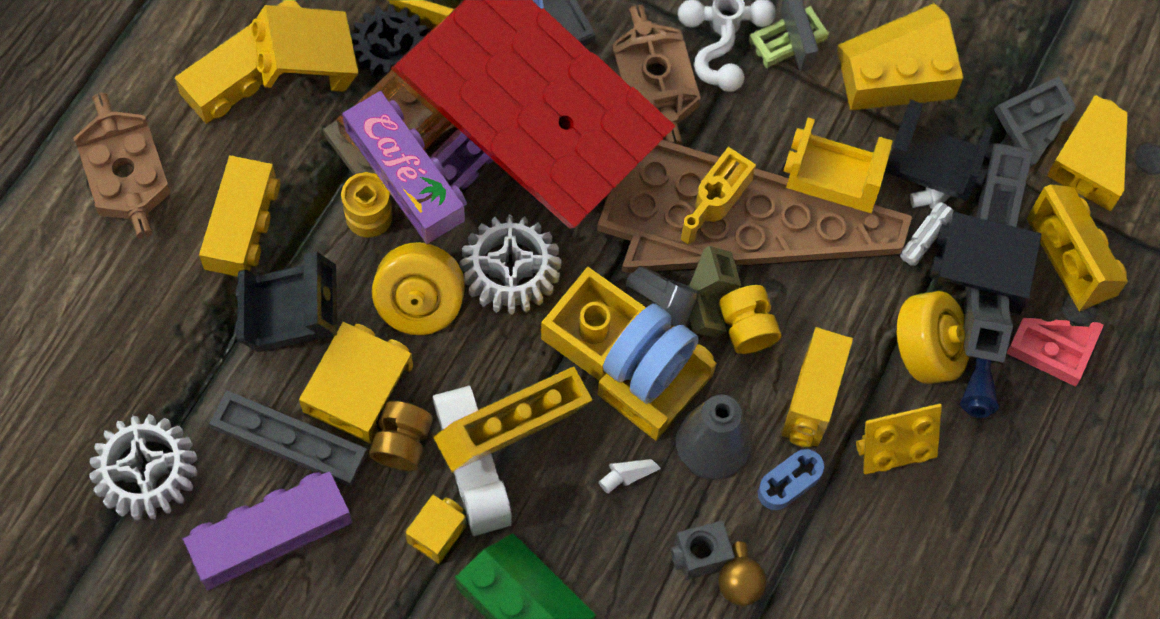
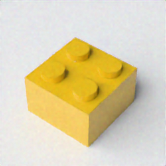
M587 267L541 322V339L600 381L606 374L603 370V364L612 346L631 321L646 307Z

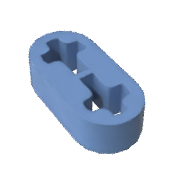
M802 449L767 473L762 478L758 488V498L761 504L771 510L783 509L816 485L824 470V461L821 456L815 451ZM799 461L804 465L809 463L814 465L811 472L812 476L807 472L798 478L793 476L798 471ZM784 481L788 483L782 492L783 498H780L778 495L770 497L767 494L770 489V483L774 487L779 486Z

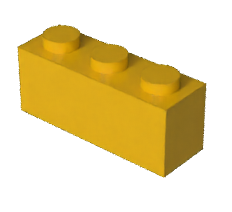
M229 155L199 253L204 270L238 277V271L248 270L250 272L251 266L256 267L258 265L261 254V246L258 245L261 233L266 234L271 218L268 208L271 200L275 201L280 190V179L276 178L273 164Z

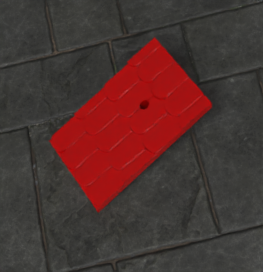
M464 0L391 68L392 71L569 228H575L676 127L636 88L630 87L596 54L591 53L544 8L541 9L532 0Z

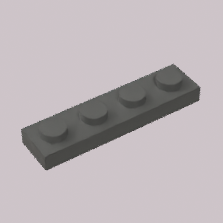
M226 390L209 423L213 430L313 472L324 474L330 471L335 481L352 487L368 454L367 448Z

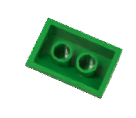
M514 533L485 548L455 576L456 589L486 619H594L596 617V614Z

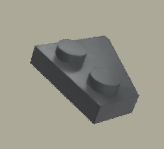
M1058 76L999 104L994 111L1013 145L1018 148L1032 150L1033 155L1029 167L1031 168L1038 162L1044 150L1056 137L1064 122L1068 120L1075 110L1076 105Z

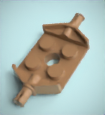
M635 5L629 10L634 23L633 29L612 44L611 54L615 56L620 77L630 87L636 88L676 126L666 136V141L682 145L683 142L677 126L699 108L701 100L682 32L675 28L652 24L651 21H647L644 6L638 5L637 11ZM651 64H660L666 69V72L660 76H655L648 72L647 67Z
M100 93L103 106L98 94H96L92 100L98 116L74 137L93 195L94 205L100 216L130 219L133 222L137 238L144 239L141 225H143L146 236H151L153 232L147 219L149 217L148 213L162 202L171 191L145 115L112 111L108 94ZM123 164H129L134 167L133 172L127 177L115 175L116 169Z

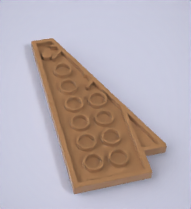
M662 140L608 194L597 226V231L631 241L622 266V272L633 273L639 266L646 267L652 271L695 269L703 250L709 246L732 252L736 266L901 254L912 216L874 205L872 213H867L787 189L786 186L789 178L755 168L752 182L726 216L715 222L705 221L697 231L695 241L687 244L681 240L684 219L696 210L695 203L698 187L720 157Z

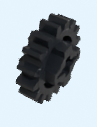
M394 4L389 5L387 12H383L379 6H376L375 15L373 16L364 12L362 14L364 24L355 22V34L350 35L355 59H359L360 69L365 70L370 67L371 77L373 78L379 72H382L386 81H389L391 74L395 73L391 68L406 55V52L408 53L427 35L426 25H420V16L418 14L409 18L408 8L404 7L400 13L395 12Z

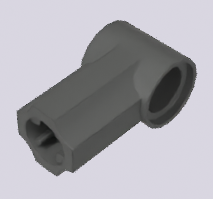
M639 266L635 272L630 273L625 284L628 290L627 294L647 307L651 304H657L669 313L672 319L671 325L673 326L686 325L700 294L685 284L668 280L642 266Z

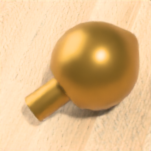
M735 542L732 544L735 558L722 567L719 573L718 584L720 592L728 601L745 607L758 601L763 595L766 588V575L764 569L755 560L748 558L747 544L745 542Z

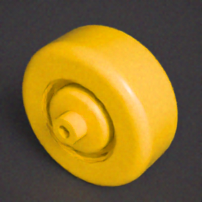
M421 242L404 244L390 251L380 262L372 284L373 303L380 317L392 328L410 335L433 334L447 327L458 315L465 291L464 276L457 261L445 250L435 245Z
M934 291L913 295L905 300L898 314L897 342L901 358L913 378L924 384H935L958 379L964 373L969 360V356L965 354L964 313L957 301L946 292Z

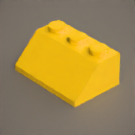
M1059 185L1044 187L1026 219L1034 232L1042 233L1040 243L1078 311L1080 312L1118 296L1128 282L1126 270L1123 264L1116 260L1110 251L1105 233L1098 229L1092 220L1087 202L1079 197L1074 187Z

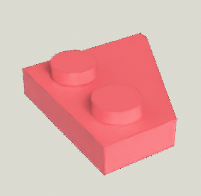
M1023 318L1010 343L1007 354L1076 387L1104 325L1099 322H1092L1089 327L1070 326V321L1068 320L1047 322L1042 319Z

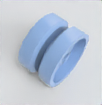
M657 304L649 305L631 321L612 346L603 364L604 372L618 383L631 379L630 392L645 404L651 403L671 384L688 362L699 341L698 336L684 325H678L670 329L671 315Z

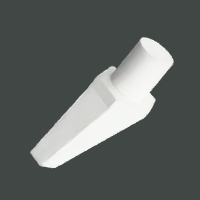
M926 187V191L911 193L910 202L913 208L929 205L933 209L937 203H943L951 195Z
M652 459L611 463L609 467L612 471L599 481V485L609 494L621 483L624 486H628L632 482L661 468Z

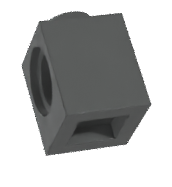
M722 520L678 532L674 542L675 546L670 548L676 570L683 569L686 580L720 571L727 562L735 558ZM695 544H702L709 549L711 555L705 559L696 558L691 553L690 547Z

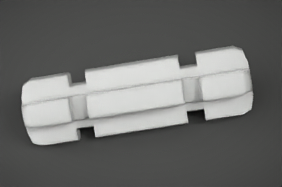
M937 203L931 214L927 216L914 233L912 239L902 249L901 259L911 266L917 265L924 253L928 251L937 239L941 224L947 225L954 212L953 209L945 203Z

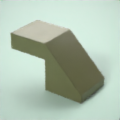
M712 246L703 250L689 287L700 293L689 316L693 333L716 338L727 332L718 298L741 286L733 254L730 251Z

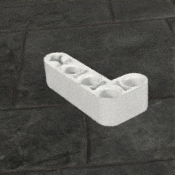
M470 385L432 396L441 431L452 422L478 411ZM491 454L454 471L473 536L511 526V510L502 480L499 481Z

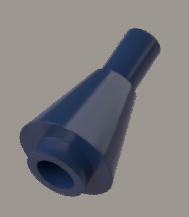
M976 358L975 371L960 401L961 408L970 416L976 418L988 417L999 408L991 373L992 360Z

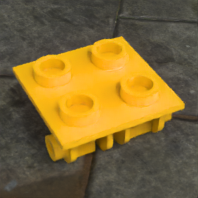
M941 404L865 421V435L862 436L861 440L856 441L859 455H864V475L936 458L938 456Z

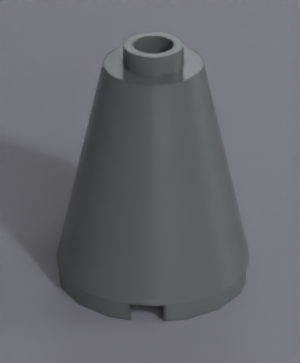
M715 395L689 412L682 419L677 429L675 439L677 455L691 469L692 473L710 480L728 478L744 466L752 450V435L738 402L727 395Z

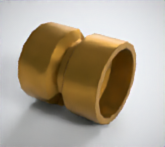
M397 401L385 403L379 421V427L383 431L376 433L369 452L370 458L389 468L401 471L417 470L424 450L420 441H424L428 437L433 420L432 415L412 404Z

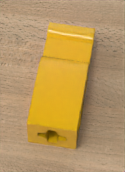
M730 147L725 150L698 187L695 203L696 210L684 219L681 234L682 241L687 244L694 242L697 231L705 221L715 222L726 216L752 182L756 167L755 163Z

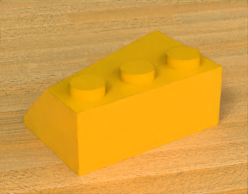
M935 3L837 46L850 111L905 105L909 103L910 99L919 103L955 99L963 80L949 16Z

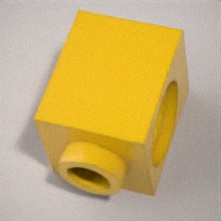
M432 495L406 530L407 543L440 564L466 528V518L462 514L463 508L450 498L445 497L441 500Z

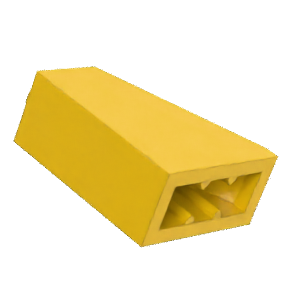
M1095 95L1047 176L1064 186L1074 187L1078 194L1111 212L1124 192L1127 112L1119 108L1113 101L1102 99Z

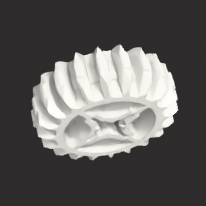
M509 214L506 218V223L501 224L494 217L492 219V228L481 223L479 226L480 235L470 233L468 237L470 245H464L462 248L464 259L460 261V268L465 272L463 274L465 285H470L469 294L472 297L480 295L479 299L482 307L492 301L493 310L496 313L501 310L502 305L508 306V312L511 315L515 313V306L521 305L522 309L527 313L530 310L529 301H533L540 306L543 303L542 294L551 296L553 293L552 284L559 282L560 274L556 270L561 268V259L556 257L559 254L558 245L550 244L552 242L550 232L540 234L541 225L539 222L528 227V219L525 216L518 224L514 223L513 217ZM504 244L500 250L496 252H488L492 248ZM517 244L524 245L533 252L523 251ZM509 253L512 254V262H515L512 276H509V267H506L507 262H509ZM533 273H537L529 282L517 286L522 278L532 277ZM485 274H489V277L499 278L505 286L492 282Z
M149 414L144 424H141L138 416L133 415L131 426L126 427L122 421H118L116 425L119 432L115 435L111 431L104 432V437L108 441L107 444L95 443L94 448L101 456L90 458L91 466L96 469L90 473L91 481L97 483L94 491L98 497H105L103 503L107 508L110 509L116 506V512L120 516H125L131 509L132 517L135 520H139L143 511L146 510L150 519H155L157 515L156 508L162 507L165 513H170L171 506L168 502L174 499L177 503L183 504L184 498L179 491H192L193 485L187 478L197 476L198 471L196 467L191 465L197 461V455L195 451L190 450L193 446L190 438H182L184 434L182 428L179 426L171 428V423L166 418H163L156 424L154 416ZM151 441L164 444L173 452L164 454L163 451H150L146 442ZM131 447L129 455L126 458L118 460L119 457L123 454V452H125L128 448ZM142 454L148 462L146 464V471H144L145 480L139 472L142 469ZM170 474L167 480L156 488L158 479L163 475ZM124 480L125 483L136 482L140 486L142 493L124 491L117 487L115 482Z

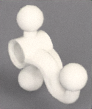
M686 0L678 9V17L683 25L692 28L699 26L703 20H710L712 29L721 35L720 41L706 46L695 57L694 67L699 78L708 84L718 85L724 91H737L744 83V74L739 66L730 63L723 65L718 71L709 68L708 63L710 60L730 51L734 45L735 32L739 29L742 20H751L754 25L759 27L769 26L776 18L774 4L769 0H756L751 6H745L744 0H714L713 6H703L698 0ZM728 10L731 11L734 15L725 16L721 14L720 11Z

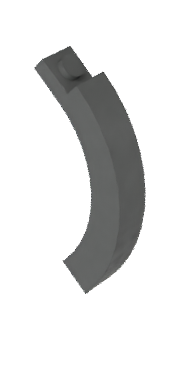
M994 143L987 176H985L976 214L977 218L1017 227L1022 197L1033 155L1032 150ZM966 287L963 326L965 332V354L967 356L1004 362L1013 328L1009 312V297Z

